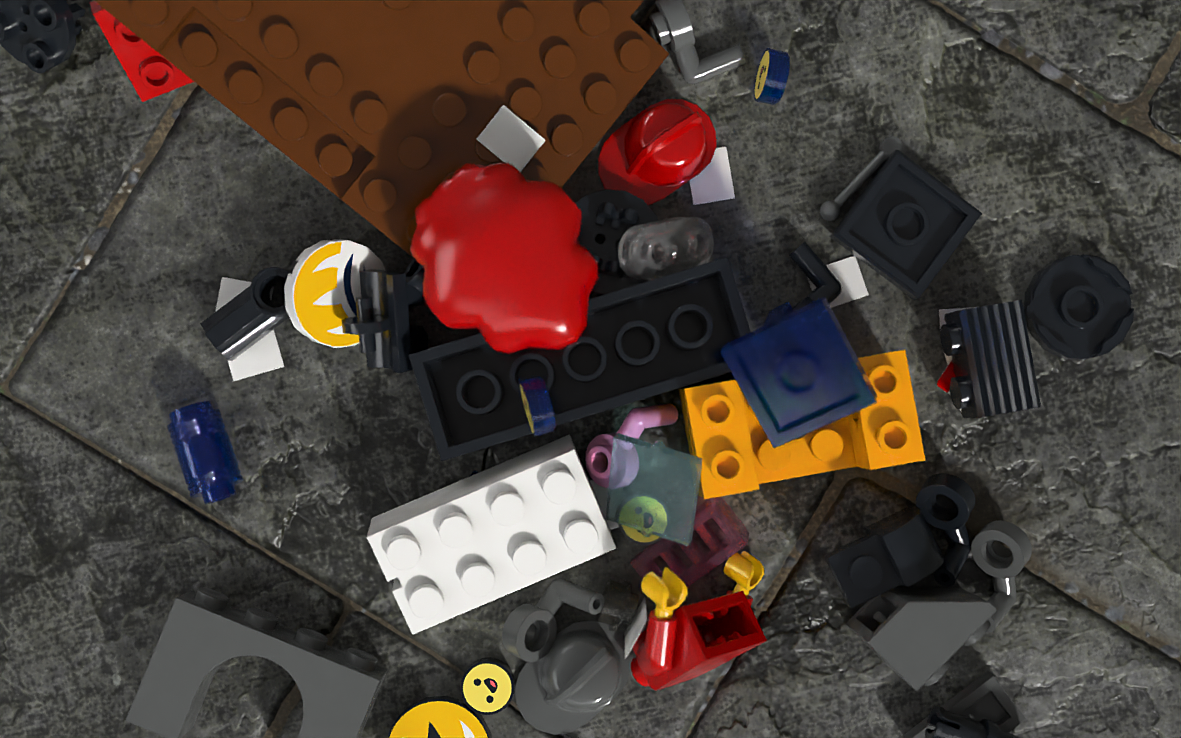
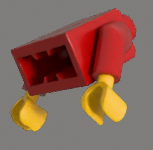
M743 551L741 554L738 552L732 553L723 571L725 575L737 582L734 590H728L724 596L682 606L674 612L673 610L681 605L687 596V587L684 582L668 567L664 569L662 579L654 572H649L644 577L641 589L656 603V609L650 611L647 629L640 633L632 647L636 657L631 661V672L640 685L644 687L650 686L655 691L703 675L767 641L751 608L753 597L749 595L750 590L760 582L764 575V567L758 559L746 551Z

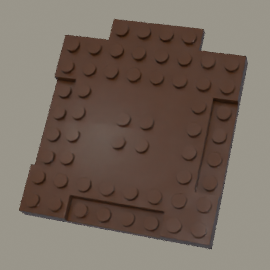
M94 0L412 257L410 248L417 228L416 207L423 200L430 197L439 184L452 178L456 171L466 163L483 166L504 163L477 140L478 136L503 105L545 139V142L520 173L528 181H549L558 184L562 188L670 54L630 18L644 0Z

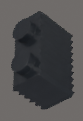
M1022 300L964 309L945 314L944 320L946 324L941 326L940 339L945 354L952 356L953 372L956 377L950 380V395L954 406L957 409H961L963 418H983L1041 407Z

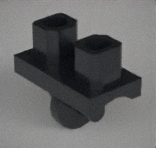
M375 269L359 271L361 297L356 298L357 316L342 320V332L359 335L360 352L366 353L367 367L389 368L396 373L413 370L409 355L429 349L428 334L423 326L409 325L408 308L421 305L424 300L423 293L406 284V273Z

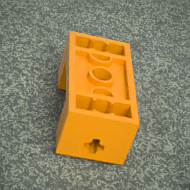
M906 350L679 389L696 491L703 499L760 490L759 484L841 469L860 467L873 470L925 460ZM789 408L801 410L807 419L805 432L795 439L785 437L779 429V418Z

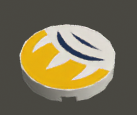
M344 239L322 240L305 249L295 260L299 262L295 265L292 274L288 273L284 286L285 309L293 326L312 341L333 348L355 346L359 344V335L343 333L342 320L357 316L356 298L361 297L359 271L371 269L386 270L382 261L366 246Z

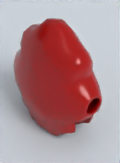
M466 163L456 171L452 178L439 184L432 195L423 200L415 209L417 228L412 238L410 250L416 261L424 267L423 297L427 305L438 319L449 328H477L480 330L485 341L498 352L513 353L529 347L559 350L577 342L587 326L589 295L598 278V262L591 252L582 246L578 240L582 211L558 184L549 181H528L510 163H497L489 166Z

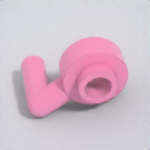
M673 404L634 408L628 413L618 432L596 436L589 443L585 456L587 471L592 480L605 488L631 483L637 477L641 466L640 451L636 444L645 428L674 424L678 419L677 408Z

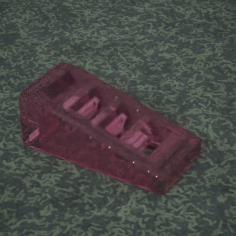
M721 496L709 498L669 529L660 541L649 545L635 556L630 564L642 579L649 572H654L662 579L663 572L653 561L660 555L674 574L688 587L748 545L749 532ZM713 518L727 538L721 541L706 521ZM694 530L710 548V551L705 555L689 536ZM678 543L693 564L689 568L684 565L671 548L674 544Z

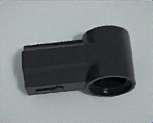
M268 267L260 271L253 278L248 288L200 323L206 337L227 360L233 361L285 320L290 319L285 305L276 308L272 304L270 291L276 282L286 280L288 273L292 274V272L280 267Z

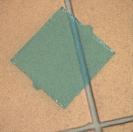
M617 433L613 438L606 520L640 530L645 537L656 535L688 546L693 537L703 458L666 448L662 441H656L653 444Z

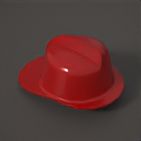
M665 99L649 106L618 128L604 142L598 157V173L604 188L626 191L644 200L648 206L665 199L700 174L711 162L716 150V130L710 117L698 105L686 100Z

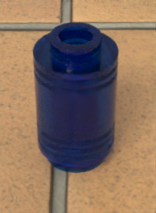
M203 401L171 412L169 414L171 423L167 425V429L170 433L184 480L188 485L190 497L197 498L202 496L205 505L236 495L234 485L244 481L241 475L228 432L225 430L226 426L223 423L220 409H214L211 401Z

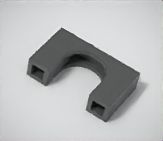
M199 587L197 591L191 590L176 597L125 720L166 738H181L193 728L211 682L223 662L239 656H258L269 659L283 667L292 676L300 690L303 701V720L297 738H360L388 669L376 665L378 659L368 652L355 648H348L347 652L326 645L328 638L316 631L298 628L297 632L277 625L279 619L267 611L248 608L245 612L228 605L229 598L226 595L212 589Z

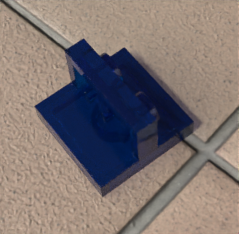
M825 297L796 311H793L789 302L770 310L763 327L723 345L721 350L723 358L773 448L877 403V393Z

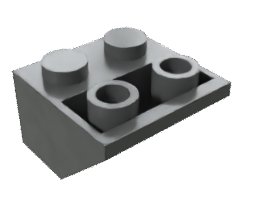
M897 586L868 600L846 625L892 671L917 692L923 685L930 686L943 677L950 667L948 660L963 644L970 646L986 633L990 626L988 619L997 609L990 602L958 586Z

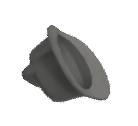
M595 620L575 622L556 635L554 644L546 656L536 662H527L519 672L515 686L517 707L525 721L538 731L554 735L571 733L589 722L621 692L628 682L631 670V656L629 653L627 658H625L624 638L607 623Z

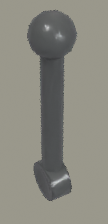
M895 136L884 139L879 147L880 152L833 201L829 200L822 203L820 207L821 217L826 221L836 220L840 215L842 205L888 159L891 153L896 149L900 152L902 151L903 145L901 140Z

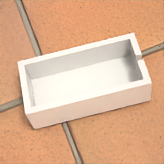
M570 434L375 516L371 519L367 539L387 581L394 579L392 592L412 635L616 549L612 533Z

